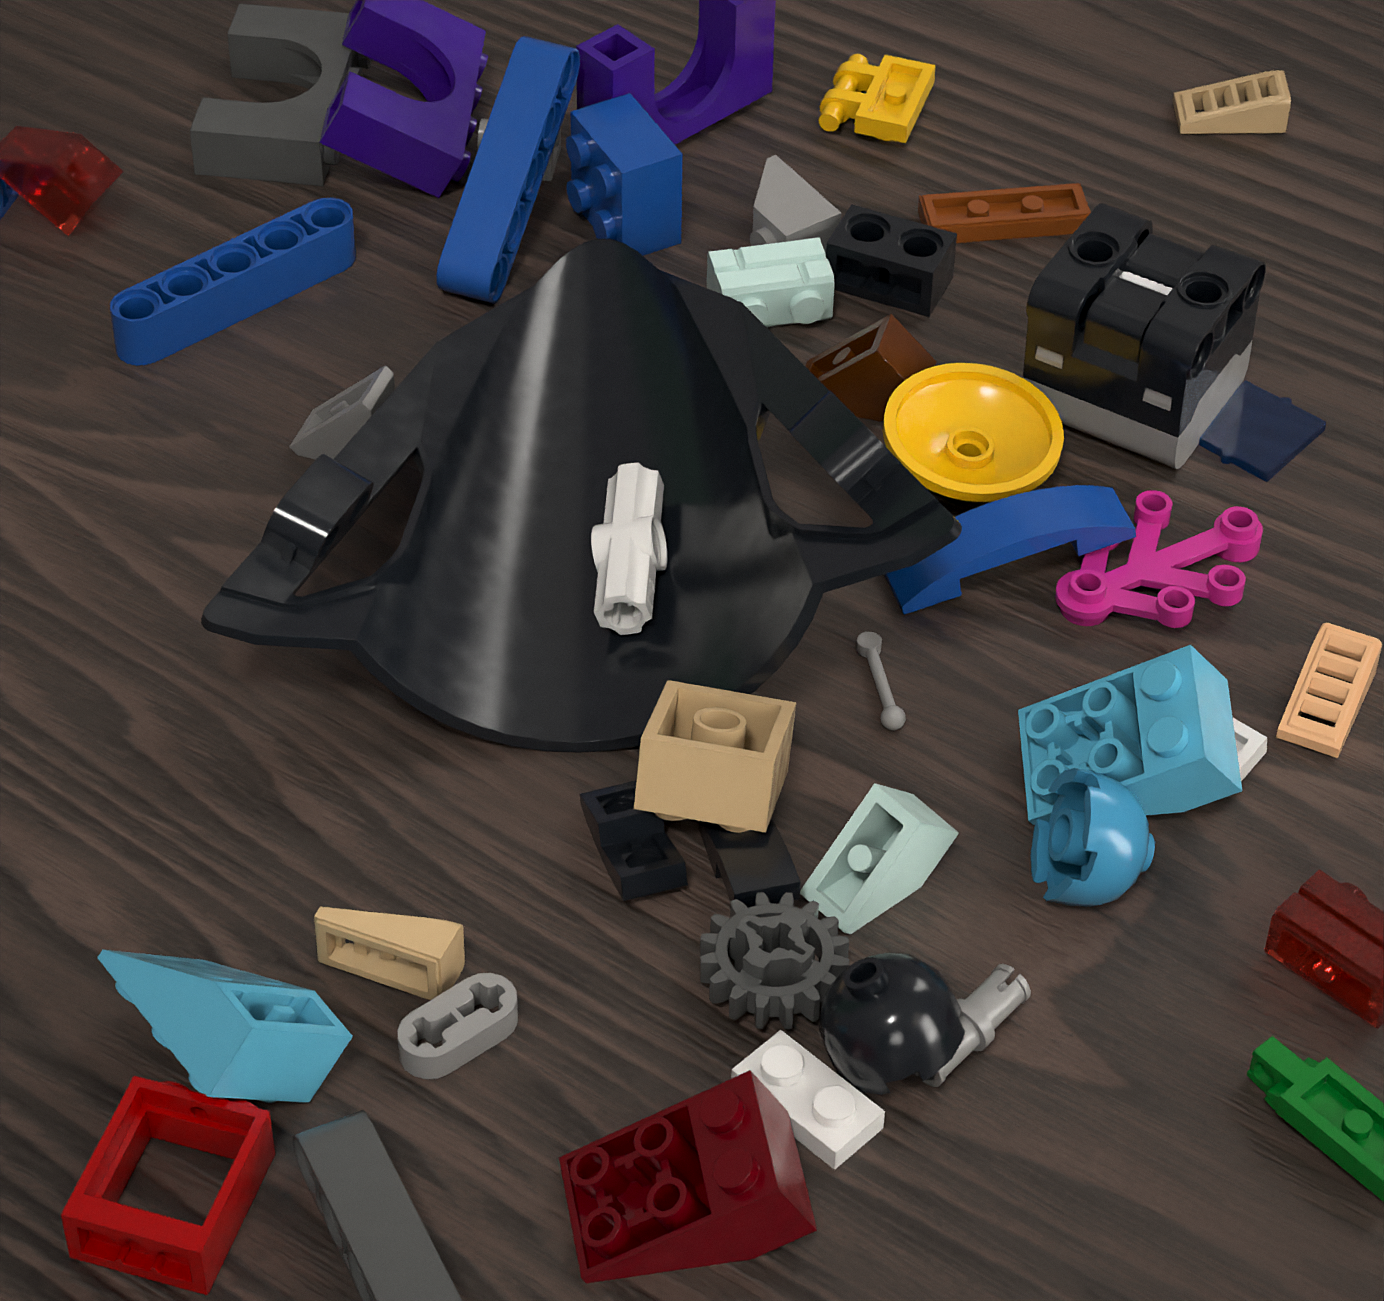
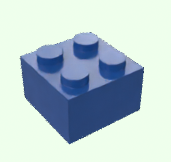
M631 93L570 111L571 136L566 138V149L571 161V181L567 182L566 188L569 202L574 211L582 213L593 226L597 238L622 242L638 251L642 256L680 244L683 154Z

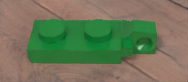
M1271 1036L1253 1051L1247 1076L1267 1095L1264 1099L1273 1110H1276L1275 1112L1384 1202V1103L1327 1057L1320 1063L1310 1057L1303 1061L1275 1037Z

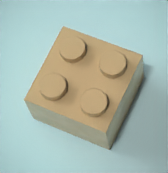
M667 680L641 736L634 809L654 812L657 817L669 821L693 819L715 823L727 831L736 833L749 830L766 833L788 773L796 702Z

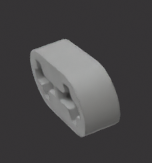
M478 973L464 979L410 1012L402 1019L397 1029L399 1061L404 1070L414 1077L438 1079L452 1073L505 1040L514 1032L518 1023L517 990L512 982L502 975ZM478 1004H482L484 1006L483 1008H479L476 1011H474V1006ZM499 1005L498 1011L492 1013L489 1010ZM424 1038L429 1042L419 1046L417 1044V1041ZM442 1040V1046L434 1048L431 1045Z

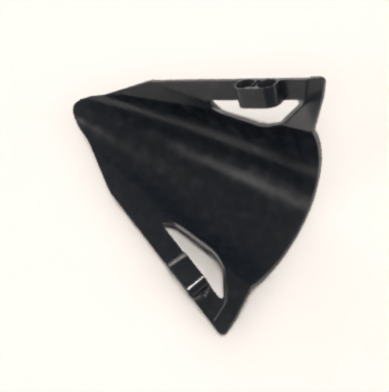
M597 238L584 242L570 250L534 286L459 328L439 342L437 341L334 459L321 454L281 499L269 519L261 542L227 579L217 595L205 607L201 617V624L203 628L212 633L254 645L350 650L364 667L395 695L430 717L482 739L513 747L540 751L575 753L611 751L640 746L641 736L667 680L752 694L781 667L797 647L814 618L823 593L915 565L955 541L962 531V526L837 396L828 390L742 302L661 271L638 251L622 242ZM770 412L873 519V524L865 528L800 524L779 509L772 497L758 444ZM413 456L423 478L401 543L393 556L369 577L309 595L295 596L296 592ZM639 462L645 468L657 470L664 484L661 523L667 543L668 562L665 570L656 572L652 619L644 623L641 632L620 635L615 630L600 627L594 614L598 572L592 554L591 533L595 525L604 523L608 479L617 473L619 465Z

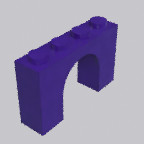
M356 0L348 15L342 45L388 66L408 78L422 92L427 102L404 97L349 71L327 109L319 143L439 198L450 180L460 181L471 158V152L465 150V147L469 143L477 123V119L471 117V114L475 110L482 94V86L476 83L480 79L488 60V55L482 53L486 31L423 0Z
M699 0L698 36L693 53L678 77L656 94H654L655 49L617 24L576 45L580 55V67L576 81L577 109L631 93L675 145L771 93L776 0Z

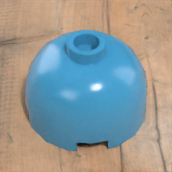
M1077 768L1065 770L1055 779L1048 790L1059 795L1053 806L1049 821L1037 819L1035 823L1031 847L1033 882L1041 883L1047 881L1048 890L1043 898L1050 902L1069 906L1090 907L1117 900L1136 882L1140 873L1145 872L1152 862L1155 841L1153 835L1149 833L1147 817L1139 798L1117 780L1099 773Z

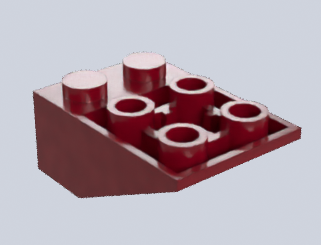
M751 1070L559 1157L580 1275L585 1283L751 1260L817 1231L788 1111Z

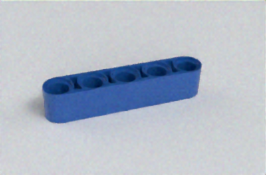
M522 36L517 41L440 256L436 275L438 289L492 304L496 303L501 297L577 81L580 55L579 50L576 48L527 36Z
M320 198L311 201L119 292L110 302L115 348L119 359L127 364L136 366L155 363L345 271L356 260L353 209L347 202L337 198Z

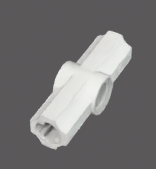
M639 462L619 465L617 473L608 479L604 523L595 525L591 533L592 554L598 572L594 614L600 627L610 628L620 635L641 632L644 623L652 619L656 572L665 570L668 562L667 543L661 523L664 484L657 470L645 468Z

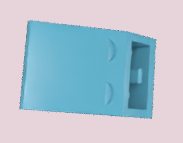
M1192 645L1185 646L1018 710L1028 821L1035 825L1037 819L1049 821L1053 806L1059 795L1048 790L1063 771L1073 768L1099 773L1117 780L1139 798L1145 815L1181 813L1242 792L1228 680Z
M102 950L97 957L116 981L115 987L119 994L137 1007L152 1026L151 1032L154 1038L161 1045L172 1051L188 1071V1078L192 1086L200 1093L206 1094L207 1097L252 1099L266 1103H274L276 1101L309 1103L353 1037L318 994L310 989L201 959Z

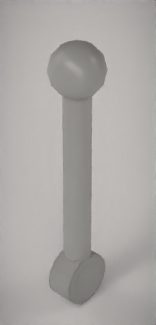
M863 632L857 637L856 651L868 660L884 709L880 716L881 723L888 730H898L904 725L906 715L902 708L895 705L879 656L882 638L874 632Z

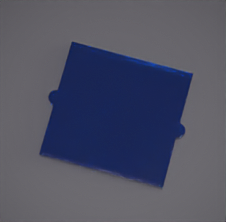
M1245 380L1201 435L1199 445L1220 456L1222 463H1232L1268 482L1325 431L1326 421L1291 404L1292 400L1290 398H1279Z

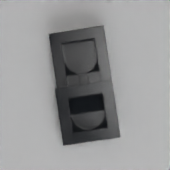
M637 780L579 794L581 808L595 845L623 901L688 885L685 861L666 834L663 819L657 817L654 812L634 809Z
M770 819L766 833L754 830L736 833L727 831L715 823L699 821V831L715 878L723 879L730 902L737 899L748 908L755 906L756 894L758 892H764L770 904L780 903L781 898L786 892L793 893L794 900L800 899L801 881L789 851L772 819Z

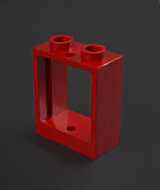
M133 1076L61 1213L69 1257L208 1296L275 1156L270 1111L259 1109L252 1103L242 1099L225 1100L217 1097H207L206 1094L191 1091L186 1086L177 1082H157ZM151 1137L234 1159L202 1226L117 1203Z

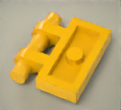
M861 54L851 55L848 61L838 67L833 78L835 87L828 90L819 107L821 115L818 120L820 127L826 131L833 132L838 129L841 123L852 118L855 119L854 133L873 136L883 141L906 143L934 84L936 65L884 55L880 65L874 66L869 65L866 57Z

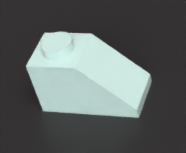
M874 783L804 884L800 894L809 902L815 901L819 903V911L826 917L835 916L839 920L838 928L844 933L852 934L921 888L959 832L914 794Z

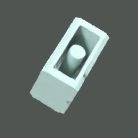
M819 237L741 247L738 250H717L707 253V288L742 302L766 327L797 323L810 324L833 317L834 274L828 259H826V253Z

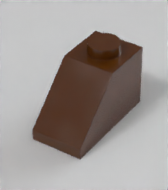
M890 314L807 361L805 367L828 390L832 391L856 417L881 422L884 419L888 400L895 389L915 373L934 367L937 361Z

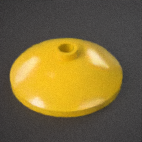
M950 363L930 367L915 373L902 382L892 393L886 405L883 419V438L886 448L925 488L945 497L968 502H993L1037 488L1054 472L1061 457L1064 442V430L1059 413L1041 390L1014 373L984 364Z

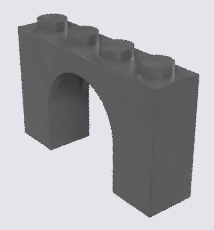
M239 3L227 33L232 78L291 83L309 90L297 97L271 103L202 97L190 128L195 174L314 186L324 185L330 165H338L340 159V152L319 143L327 109L349 71L363 77V68L370 69L372 64L371 58L342 45L349 13Z

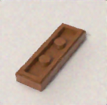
M1080 183L929 194L919 196L918 214L921 224L957 233L956 243L1073 234L1091 213Z

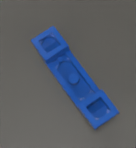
M1074 485L1039 489L1002 498L956 516L955 518L962 526V531L955 541L915 565L886 573L884 576L903 615L962 596L961 578L1071 542L1077 555L1081 556L1136 537V529L1114 489L1111 487Z

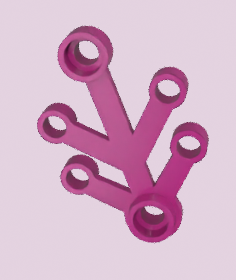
M1156 490L1144 491L1136 498L1133 516L1137 524L1136 537L1133 538L1127 564L1105 573L1109 551L1118 547L1119 543L1084 554L1080 570L1068 572L1059 579L1055 592L1056 602L1060 607L1062 615L1071 623L1080 626L1098 625L1107 619L1109 613L1117 612L1158 620L1164 626L1171 628L1184 627L1192 620L1195 605L1194 596L1207 598L1220 606H1233L1239 603L1243 597L1246 577L1239 568L1232 565L1215 566L1209 571V574L1182 570L1181 568L1214 554L1230 562H1246L1257 556L1260 549L1263 533L1262 524L1252 510L1240 506L1230 507L1216 518L1212 529L1156 552L1161 529L1166 528L1170 523L1173 504L1171 498L1163 492ZM1138 586L1161 589L1157 597L1129 590Z

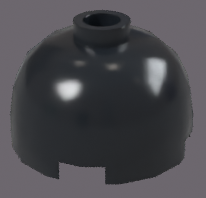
M889 952L856 961L833 981L822 1000L819 1032L826 1052L837 1074L862 1093L878 1095L891 1093L886 1083L902 1080L916 1072L919 1073L922 1081L931 1078L954 1057L965 1036V1030L960 1022L961 1007L948 982L936 968L911 954Z

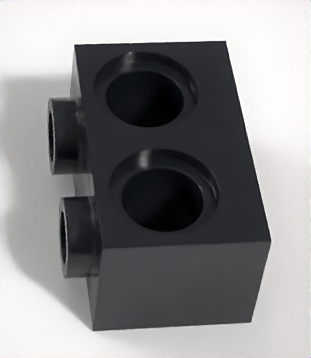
M851 204L826 244V259H828L834 274V290L930 317L953 279L957 233Z

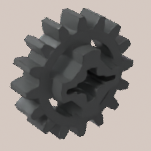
M758 892L756 894L755 906L749 908L737 899L731 901L730 918L714 913L710 921V933H704L700 938L699 978L701 983L710 984L709 1000L712 1004H716L729 999V1017L731 1019H738L746 1011L755 1014V1027L760 1029L764 1028L769 1017H779L780 1023L785 1029H792L794 1014L800 1012L812 1022L818 1020L820 1002L822 1003L824 995L833 981L849 967V939L846 936H838L839 920L835 916L818 920L819 903L815 901L809 902L802 909L794 907L793 893L786 892L779 904H770L766 894ZM729 957L735 960L734 967L732 966Z

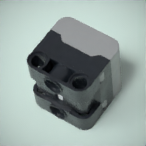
M1099 203L1040 272L1031 288L1026 306L1028 324L1023 378L1036 386L1049 398L1059 413L1063 425L1164 465L1180 469L1235 397L1245 378L1250 360L1259 295L1266 274V264L1261 260L1217 244H1212L1205 253L1153 234V223L1149 219L1105 203Z

